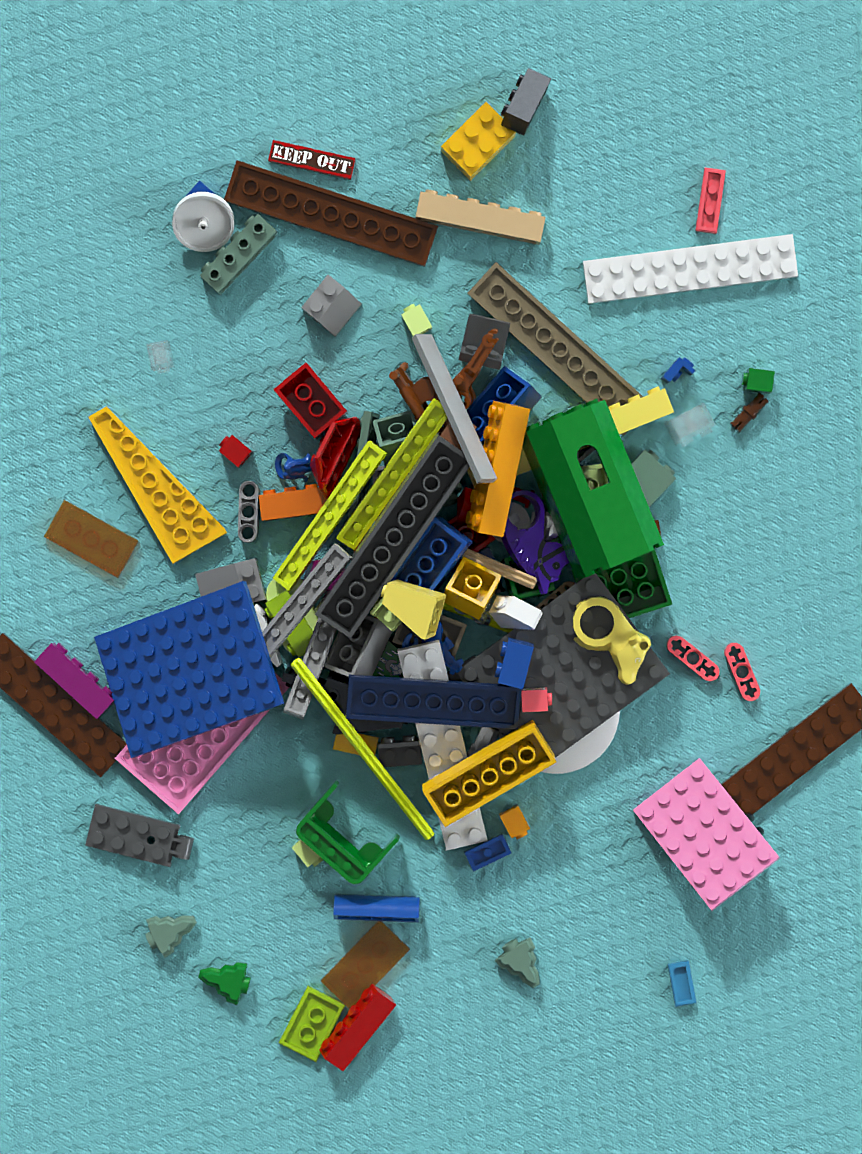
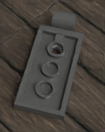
M95 804L85 846L171 867L172 856L189 860L194 838L178 835L181 826L179 824ZM149 836L155 838L154 844L148 843Z

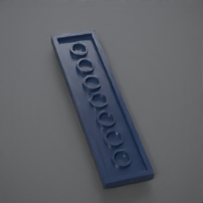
M349 674L345 717L346 719L518 729L522 689L503 684Z

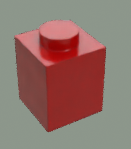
M233 435L230 438L226 436L219 444L221 447L219 452L238 468L253 453Z

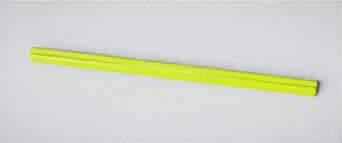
M300 658L295 659L291 663L293 670L423 838L429 840L433 837L434 832L307 666Z

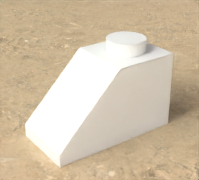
M497 595L489 610L490 615L501 628L534 630L543 614L538 608L515 596Z

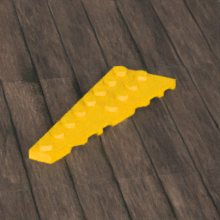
M107 406L88 417L172 564L227 534L226 529Z

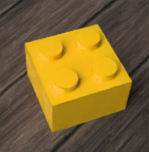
M463 556L445 588L444 594L447 595L444 603L480 620L498 587L502 575Z

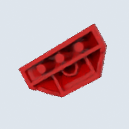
M357 417L332 422L325 435L321 438L316 454L311 458L310 467L325 499H328L335 489L360 437V420Z

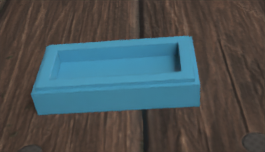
M689 961L667 964L675 1007L696 1003Z

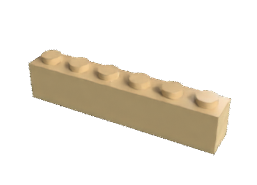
M434 190L420 192L416 219L540 245L546 218L541 216L542 213L529 211L528 214L521 212V209L517 207L504 209L500 208V204L488 202V205L480 204L479 200L467 198V201L460 200L457 195L446 194V196H441Z

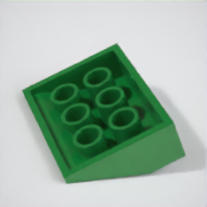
M655 548L646 554L610 569L596 572L629 618L672 605ZM572 570V574H573V577H574V581H575V583H577V582H578L579 580H581V579H577V580H576V577H575L574 572H573V570Z

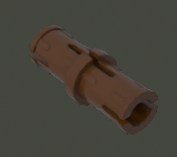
M758 393L747 406H744L742 408L743 411L730 423L737 432L740 433L751 419L754 420L757 417L756 414L769 402L767 398H763L764 396L761 393Z

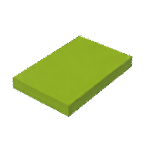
M307 986L279 1044L317 1062L321 1054L319 1049L323 1041L329 1038L345 1004Z

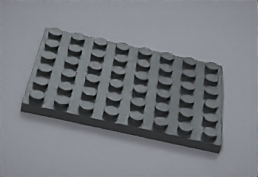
M596 573L582 578L540 610L543 614L534 630L516 628L511 630L462 666L463 668L457 673L463 682L499 684L498 677H495L497 663H502L503 656H500L503 641L507 642L509 637L533 643L534 649L523 688L547 687V693H552V706H548V711L522 712L521 698L518 728L533 720L554 753L555 758L670 674L650 647L638 669L635 682L625 685L618 678V669L609 651L587 650L573 640L577 637L573 629V615L576 606L581 601L596 596L605 597L613 601L620 608L630 625L638 631ZM592 606L586 609L580 619V627L583 633L593 639L607 636L612 631L614 625L611 612L602 606ZM498 728L503 736L516 730Z

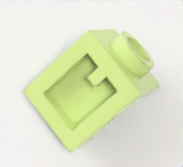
M379 598L373 605L370 614L377 617L386 627L394 632L402 621L382 604L383 598Z

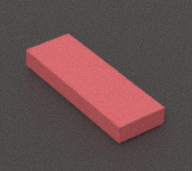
M704 168L695 228L697 232L717 233L726 170Z

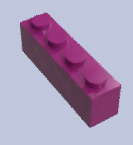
M51 643L34 663L92 716L99 719L114 703L112 698L113 692L110 691L108 686L102 687L98 683L99 678L91 671L87 673L82 668L84 665L76 657L72 659L67 655L68 650L62 644L58 643L56 645Z

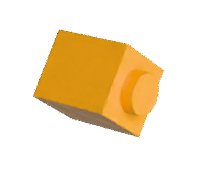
M518 804L499 814L511 839L514 837L520 839L528 834L527 830L530 827Z

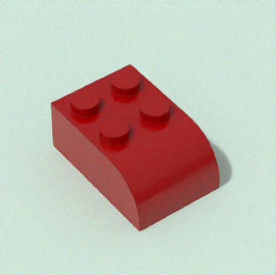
M306 362L273 389L315 440L327 431L332 422L338 421L348 414L343 405Z

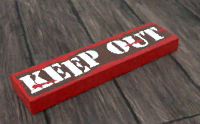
M276 140L272 141L268 159L272 163L348 180L352 178L356 160L352 157Z

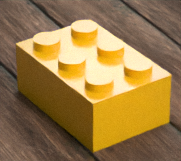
M485 102L441 146V152L471 181L515 137L516 132L502 126L503 118Z

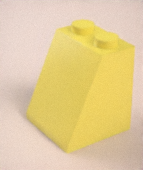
M401 580L391 581L384 585L381 592L382 604L421 639L426 640L436 635L447 594Z

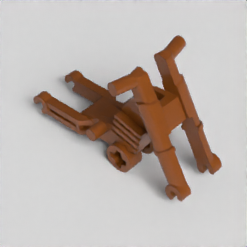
M492 329L483 336L482 342L470 362L453 379L461 399V395L465 396L463 404L466 409L476 398L472 384L480 374L481 367L495 344L499 341L497 337L493 338L494 334L498 333L497 329ZM403 362L400 367L390 372L389 377L398 387L399 393L414 414V419L418 421L428 407L426 401H432L433 398L439 402L440 400L430 378L423 377L414 384L413 380L411 381L406 373L409 365Z

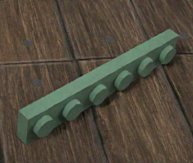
M364 411L360 420L361 433L357 440V456L368 441L376 443L377 436L372 421L379 419L380 414ZM370 479L347 510V520L368 492Z

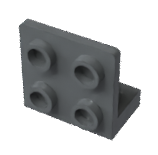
M470 313L458 360L469 363L480 346L483 336L490 330L497 329L498 333L494 334L493 338L497 337L499 341L495 344L483 366L500 370L510 323Z
M415 735L403 736V740H395L394 737L382 738L381 742L377 743L379 761L384 767L422 764L419 739H416Z

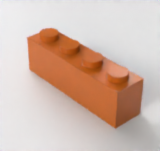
M318 484L305 485L303 490H297V487L284 488V492L276 493L275 489L265 490L263 495H258L262 521L315 515L327 500L319 489Z

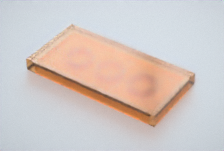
M66 500L61 504L44 535L50 541L119 578L139 542L137 539Z
M377 921L321 979V982L350 1009L361 998L363 991L369 988L371 984L376 985L410 948L385 923Z

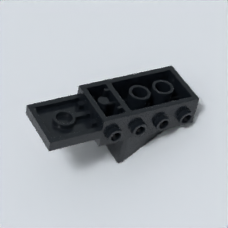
M287 667L281 681L286 682L285 685L292 688L297 673L293 668ZM330 672L327 679L319 677L318 682L345 716L348 679L333 672ZM347 719L357 732L392 728L401 729L403 724H408V722ZM335 724L332 733L336 735L343 734Z

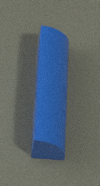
M335 894L333 916L337 920L419 923L420 897Z

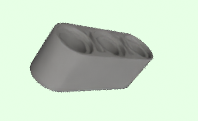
M245 481L239 489L238 536L240 540L247 543L254 542L258 538L259 533L258 495H260L258 485L252 481ZM248 485H253L255 488V493L251 497H247L244 494V488ZM247 506L254 508L255 512L251 518H246L243 514ZM247 527H251L254 531V535L250 539L243 537V530Z

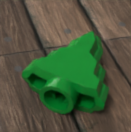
M236 962L234 965L225 964L220 969L214 967L201 969L198 976L206 985L215 987L219 995L226 997L227 1002L235 1005L238 1004L241 993L247 994L251 977L246 976L247 963Z

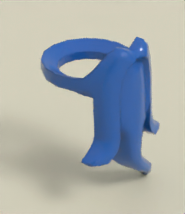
M286 453L278 454L275 460V469L278 476L282 479L291 480L302 478L304 482H307L308 477L305 473L312 471L309 463L311 456L307 454L303 459H293ZM283 458L287 459L284 465L285 472H283L281 468V461Z

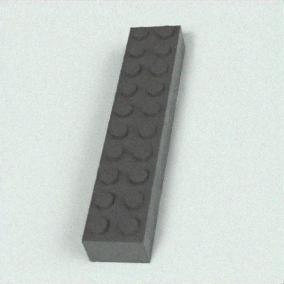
M436 433L351 556V561L338 575L315 608L316 616L349 638L353 636L380 597L384 585H387L394 577L468 470L469 464L461 449Z

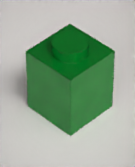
M747 369L746 373H743L741 385L745 386L744 391L764 394L772 393L775 371Z

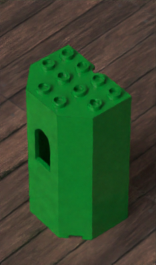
M594 399L584 405L575 406L564 413L555 414L542 421V425H539L537 422L526 427L522 448L576 580L610 569L664 545L605 400L599 402L598 399ZM585 445L591 446L596 450L609 481L608 484L590 490L577 459L578 450Z

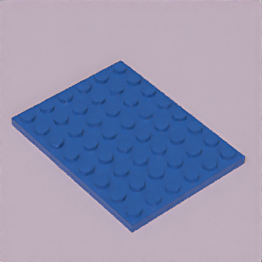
M246 581L236 583L94 637L110 691L113 692L112 698L114 699L131 758L285 704Z

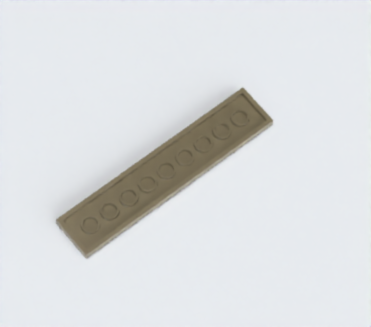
M497 262L467 293L494 319L509 322V333L586 403L598 399L599 402L605 400L608 407L616 403H620V406L628 403V398L638 394L640 398L643 397Z

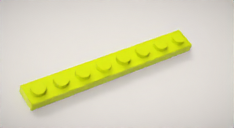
M433 398L340 530L336 536L337 540L353 550L356 549L431 440L447 420L445 411L438 400Z
M368 441L273 576V579L288 591H291L387 455L385 451L372 441Z

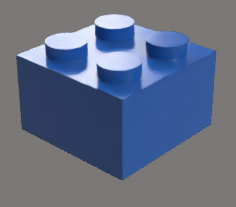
M509 637L507 642L503 641L500 656H503L502 663H497L495 677H498L499 684L523 689L534 649L533 643Z

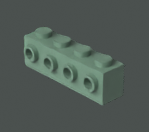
M259 214L255 217L253 215L249 217L244 223L246 227L241 232H235L230 238L231 243L226 248L224 246L221 247L215 254L217 258L212 263L207 262L201 269V278L219 295L232 284L278 235L277 231Z

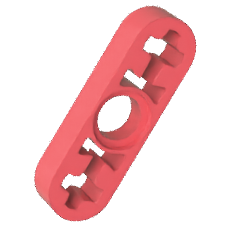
M675 635L667 640V650L702 679L714 681L718 678L719 667L683 637ZM673 640H680L679 645L686 649V646L690 647L683 654V658L679 656L683 653L679 649L672 650L673 645L671 642ZM691 652H695L699 656L698 662L693 665L687 661V656ZM703 659L706 660L704 663L706 667H714L713 672L715 674L713 676L708 675L706 677V671L701 667L699 671L696 670L702 664Z
M730 643L725 647L724 655L740 695L747 701H754L760 696V688L744 648L738 643ZM732 646L740 650L737 653L738 659H744V662H739L734 666L732 662H736L735 657L729 656ZM739 666H745L748 669L746 677L739 678L737 676L736 670ZM752 679V682H748L750 688H755L756 690L753 692V697L745 695L747 691L746 684L741 686L740 682Z

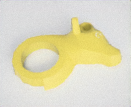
M601 596L589 597L581 601L576 606L573 615V629L577 636L573 640L587 650L609 651L618 669L619 680L625 685L634 683L638 669L651 646L650 638L636 631L613 601ZM592 606L607 608L614 620L612 631L600 639L588 637L580 627V619L583 612Z

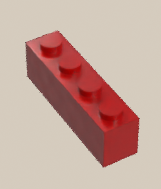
M374 984L365 989L358 1002L350 1007L346 1017L336 1025L330 1037L323 1041L319 1051L324 1059L344 1071L395 1008L396 1003L391 996Z

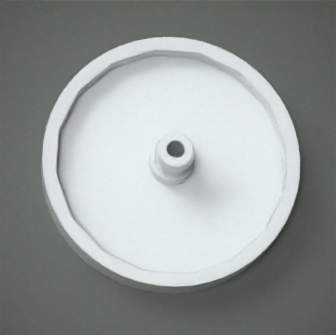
M209 192L192 193L184 197L175 207L172 219L173 231L177 239L191 250L198 252L214 251L224 246L231 238L234 230V214L229 204L220 196Z

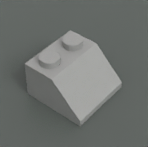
M327 275L301 308L307 315L336 337L362 303L341 284Z

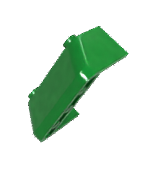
M336 780L300 821L296 828V833L299 839L348 882L359 884L399 841L400 836L396 833L383 849L374 842L364 844L360 850L353 846L327 823L334 814V807L327 798L339 785V782Z

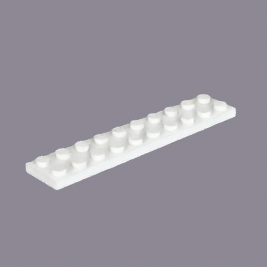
M793 234L583 261L588 304L798 277Z
M439 640L397 649L404 678L449 681ZM415 723L429 780L468 758L460 726ZM480 807L447 827L443 825L439 818L446 851L488 841Z

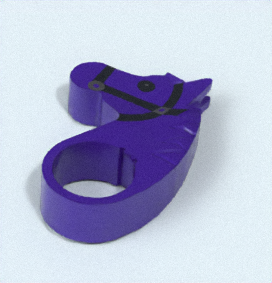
M521 490L513 492L511 500L516 496H521L532 503L535 511L534 520L526 529L518 530V527L514 526L507 517L504 536L501 539L507 552L521 571L537 578L536 584L540 594H547L549 584L559 580L558 576L562 568L569 563V560L561 542H545L544 540L545 509L541 499L531 491Z

